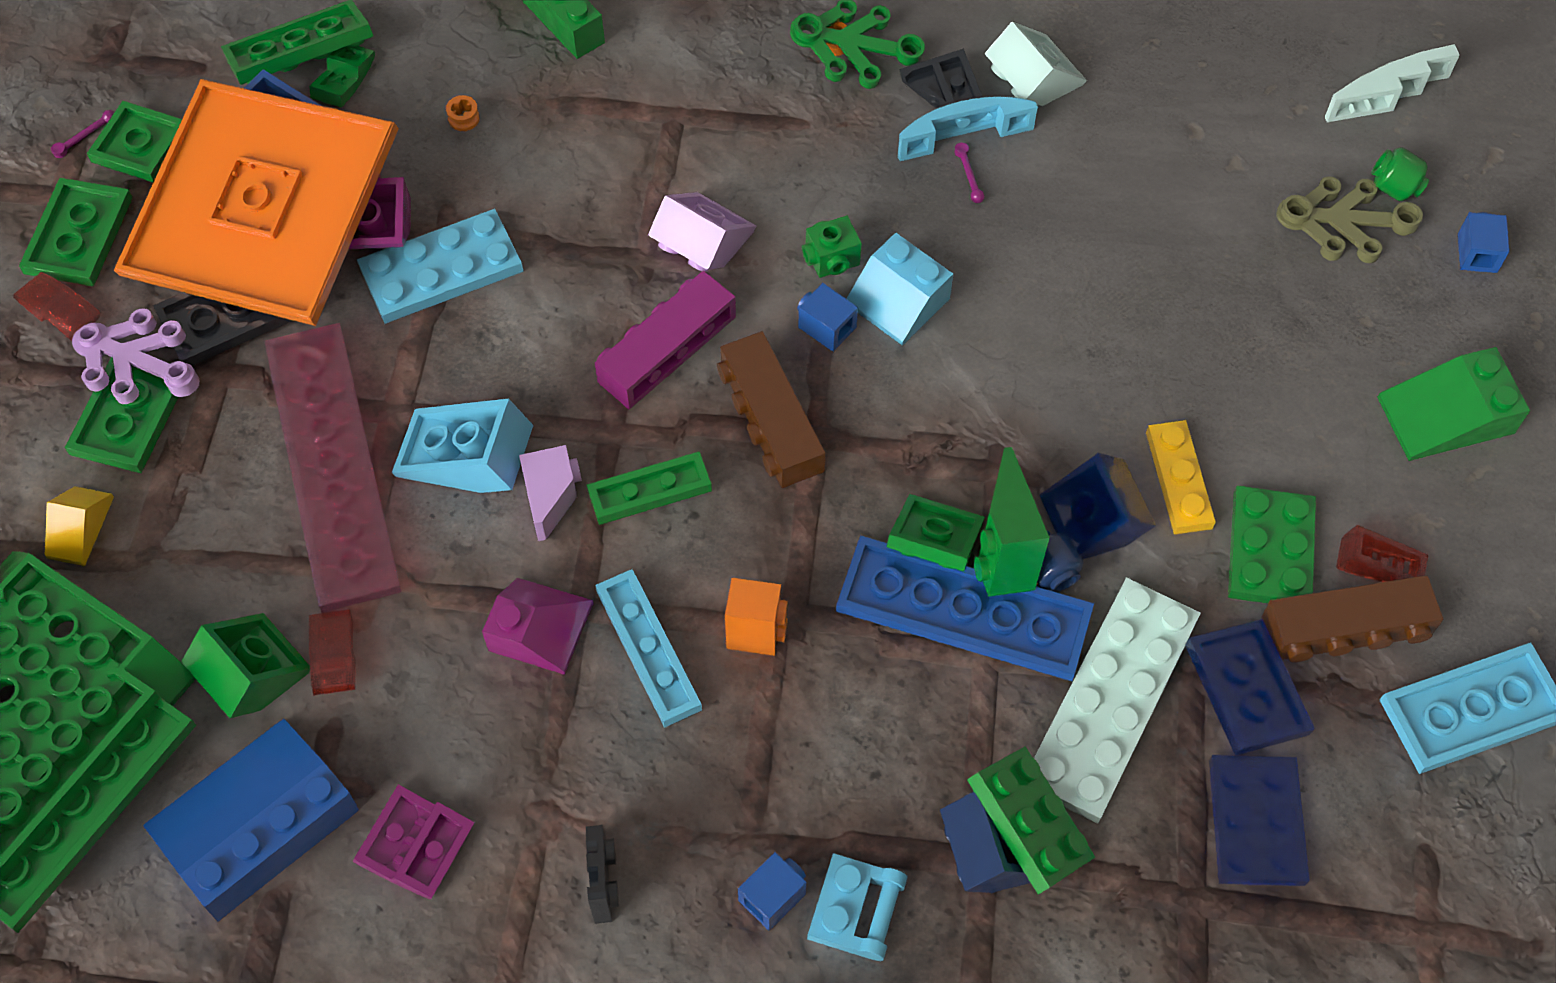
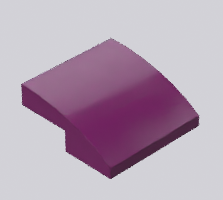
M398 784L354 857L353 862L394 884L431 900L475 822L439 802L433 804Z

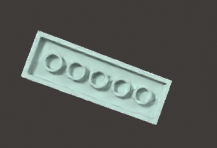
M1127 577L1034 757L1055 794L1062 800L1064 807L1097 824L1201 614Z

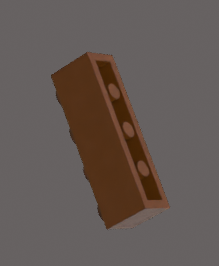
M763 331L720 346L721 362L717 363L719 376L724 385L730 383L734 391L732 393L734 406L738 414L742 415L745 413L749 421L747 430L750 439L755 446L760 444L765 454L762 455V459L770 477L776 476L781 488H785L825 472V451Z
M1428 575L1274 599L1269 601L1261 616L1274 660L1289 659L1293 663L1306 661L1316 654L1329 653L1330 656H1340L1351 652L1354 648L1366 646L1370 650H1378L1388 647L1397 641L1408 640V643L1411 644L1421 643L1430 639L1444 620Z

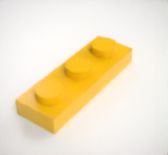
M1187 421L1148 425L1146 435L1174 535L1213 529L1216 521Z

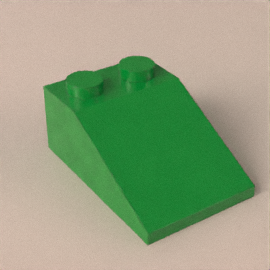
M1497 347L1456 357L1391 387L1377 396L1408 461L1515 434L1530 412Z
M1012 447L1004 448L985 530H982L980 536L981 549L979 557H975L974 560L976 578L978 581H983L988 597L1035 591L1050 539Z

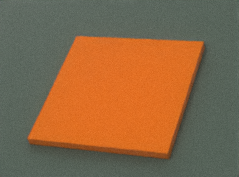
M200 79L114 271L119 276L316 326L399 128L395 122Z

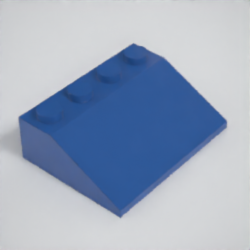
M283 718L143 826L198 900L218 922L357 813L359 808L351 794L328 766Z

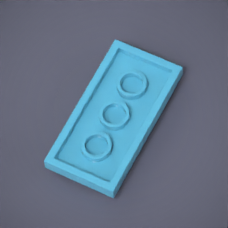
M495 209L405 242L404 247H389L357 259L359 268L384 324L524 272L522 262Z
M1532 643L1385 693L1380 699L1419 774L1556 725V684Z

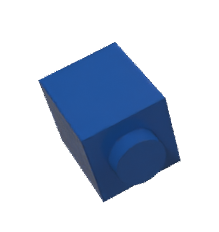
M1486 212L1468 213L1458 232L1460 270L1491 273L1499 271L1509 253L1506 215H1495Z
M824 283L813 293H806L798 304V328L833 352L857 328L858 307Z
M774 852L738 888V901L770 931L806 895V881L804 880L806 875L795 861L790 858L784 861Z

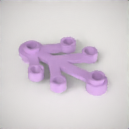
M138 309L130 315L129 321L109 327L101 323L84 325L73 336L72 345L78 354L86 358L87 368L82 372L81 378L89 390L100 391L108 385L109 376L103 369L102 356L106 354L113 357L116 381L111 386V392L121 404L132 403L139 395V390L133 381L131 365L164 379L170 392L177 397H185L192 394L198 388L200 381L190 364L181 361L169 364L145 353L165 346L176 347L185 340L186 334L177 321L165 322L160 326L156 334L126 343L115 341L135 333L145 335L152 332L156 327V320L148 309Z

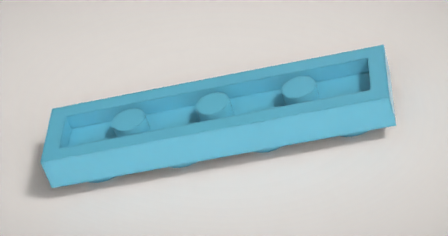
M633 569L595 585L597 594L664 728L702 711V704Z

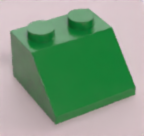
M264 613L201 625L181 661L229 718L263 710L309 674L312 669Z

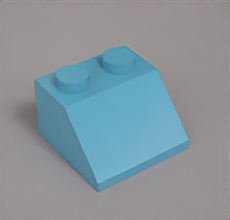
M895 233L870 257L846 299L858 307V313L903 346L950 299L953 273L902 236Z

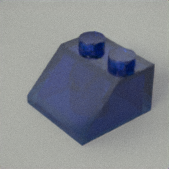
M1097 453L1039 495L1056 533L1066 534L1083 560L1126 547L1156 526L1125 460L1110 455Z

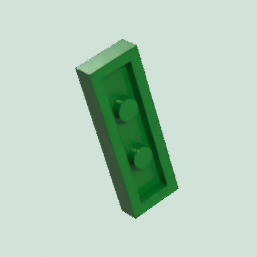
M695 452L587 484V490L598 524L601 525L711 492L712 484L700 452Z

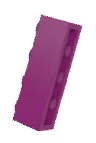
M702 271L694 279L686 280L673 297L667 302L659 303L647 319L640 325H633L621 341L612 348H606L598 356L595 362L597 382L630 410L736 318V297L705 271Z

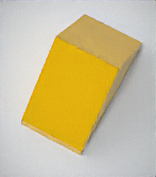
M74 486L48 501L45 535L46 558L85 566L114 496L111 493Z

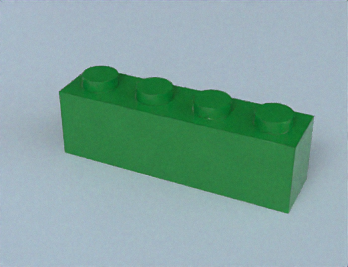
M522 0L576 59L605 43L602 14L588 0Z

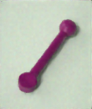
M105 110L100 119L66 142L53 144L51 151L54 157H65L67 149L108 123L115 112L113 110Z
M963 142L957 143L954 153L957 157L961 158L972 190L971 200L974 203H980L984 200L985 195L978 188L967 156L969 146Z

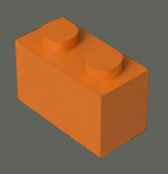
M731 578L725 611L726 649L775 656L777 641L785 642L788 618H786L788 601L781 600V584Z

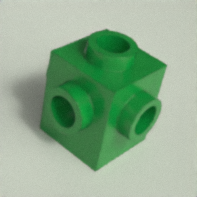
M848 215L830 221H820L812 227L806 228V244L802 245V253L808 266L813 265L818 277L822 278L831 274H841L849 268L860 265L862 243Z

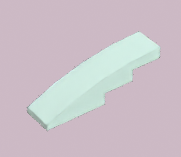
M1455 44L1407 56L1359 77L1333 94L1325 115L1326 121L1333 122L1394 111L1399 98L1420 95L1427 82L1450 77L1460 55Z

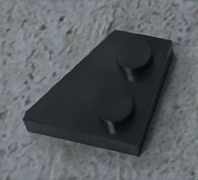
M964 48L899 69L902 82L936 109L964 100L983 98Z
M603 825L586 826V861L590 886L587 887L588 903L594 923L612 922L611 908L619 907L617 880L609 881L608 865H616L614 838L606 839Z

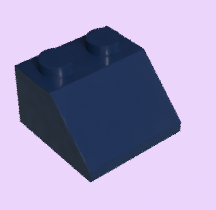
M974 791L940 809L945 825V835L951 844L957 864V874L965 892L993 893L1031 883Z

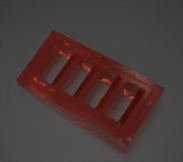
M1356 525L1341 539L1336 568L1349 574L1379 582L1395 581L1425 576L1428 554ZM1373 552L1377 553L1376 560L1372 559ZM1389 557L1393 558L1392 567L1388 566ZM1405 561L1410 562L1408 574L1403 572Z

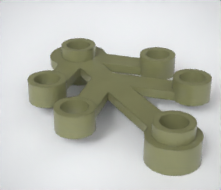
M1330 176L1322 178L1318 187L1305 197L1301 195L1287 197L1279 204L1276 212L1278 221L1284 227L1291 230H1303L1321 245L1320 253L1325 259L1335 261L1341 258L1345 249V242L1342 238L1328 233L1319 224L1329 223L1358 248L1357 256L1365 263H1374L1378 260L1382 252V244L1377 239L1368 237L1355 225L1390 227L1396 234L1406 236L1414 233L1423 219L1422 210L1410 202L1399 203L1393 212L1353 210L1360 203L1368 204L1374 200L1378 187L1370 179L1359 180L1355 188L1332 207L1315 208L1323 200L1334 201L1339 195L1341 183L1338 179ZM1324 187H1329L1334 191L1326 190ZM1361 189L1367 190L1369 193H1364ZM1328 246H1334L1338 250H1331ZM1365 248L1372 249L1375 253H1370Z

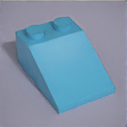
M509 398L415 409L392 474L398 478L478 493L512 490L521 465L519 455L525 452L533 424Z

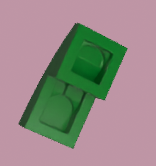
M361 46L343 47L333 51L327 57V70L309 86L310 98L342 108L365 78L375 58V51Z

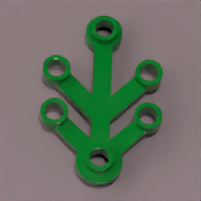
M839 0L834 8L820 16L812 13H803L791 23L790 36L792 40L801 47L812 48L826 66L825 76L828 80L833 82L841 81L845 77L847 70L846 62L836 57L826 44L831 43L838 45L860 73L859 83L867 89L875 88L879 84L881 71L877 66L869 62L861 50L895 56L905 66H911L920 62L925 50L923 40L915 34H905L898 42L862 35L873 28L882 30L888 26L891 13L888 8L882 5L873 7L869 14L841 30L828 27L838 21L842 23L853 21L857 11L856 3L853 0ZM847 8L851 13H844L841 9ZM881 15L884 17V20H878L874 16ZM807 30L810 31L812 34H806L802 31ZM904 51H910L913 55L906 54ZM838 67L841 72H833L830 68ZM865 74H872L875 79H868L865 77Z

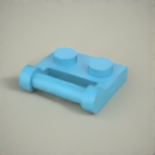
M833 853L807 940L868 959L883 961L887 950V945L884 944L899 891L905 889L907 875L895 869H883ZM872 883L881 886L882 889L867 938H860L854 935L869 885Z

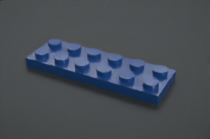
M860 535L836 605V612L1073 681L1094 603L1040 587H1036L1035 591L988 597L983 581H978L974 568L966 566L964 572L954 568H944L935 562L916 556L903 555L899 551L887 548V543Z

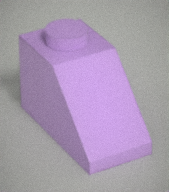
M566 445L519 455L538 541L546 540L577 498L574 483L582 481L577 458L569 460Z

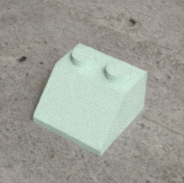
M1013 21L985 52V55L993 63L991 66L993 72L1001 79L1009 81L1013 86L1011 92L1016 98L1035 101L1040 106H1044L1083 86L1087 81L1046 34Z

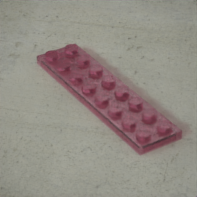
M340 323L265 340L316 596L321 612L324 613L401 593L399 577Z

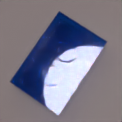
M1263 619L1188 639L1185 644L1186 649L1235 756L1309 736L1315 730Z
M1212 755L1209 760L1219 884L1306 886L1310 879L1297 757Z

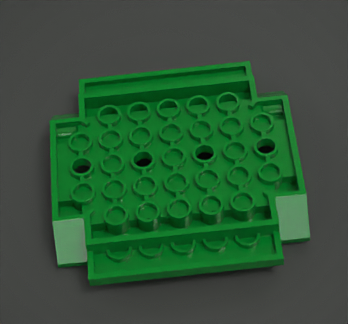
M13 551L0 564V689L5 686H15L13 696L8 701L0 703V921L16 933L21 931L196 727L191 718L173 707L196 680L183 663L148 633L30 553ZM74 622V627L70 634L61 638L54 637L55 629L61 623Z

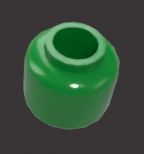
M1403 147L1396 148L1393 151L1387 149L1377 160L1371 171V174L1375 176L1374 182L1376 187L1396 201H1405L1412 195L1415 197L1420 196L1429 183V178L1425 177L1428 170L1427 162Z

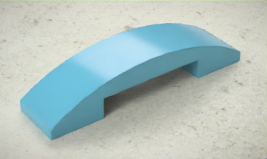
M1013 97L975 98L943 106L918 118L900 133L898 146L899 161L933 154L935 141L996 127L1000 137L1033 130L1038 106L1035 101Z

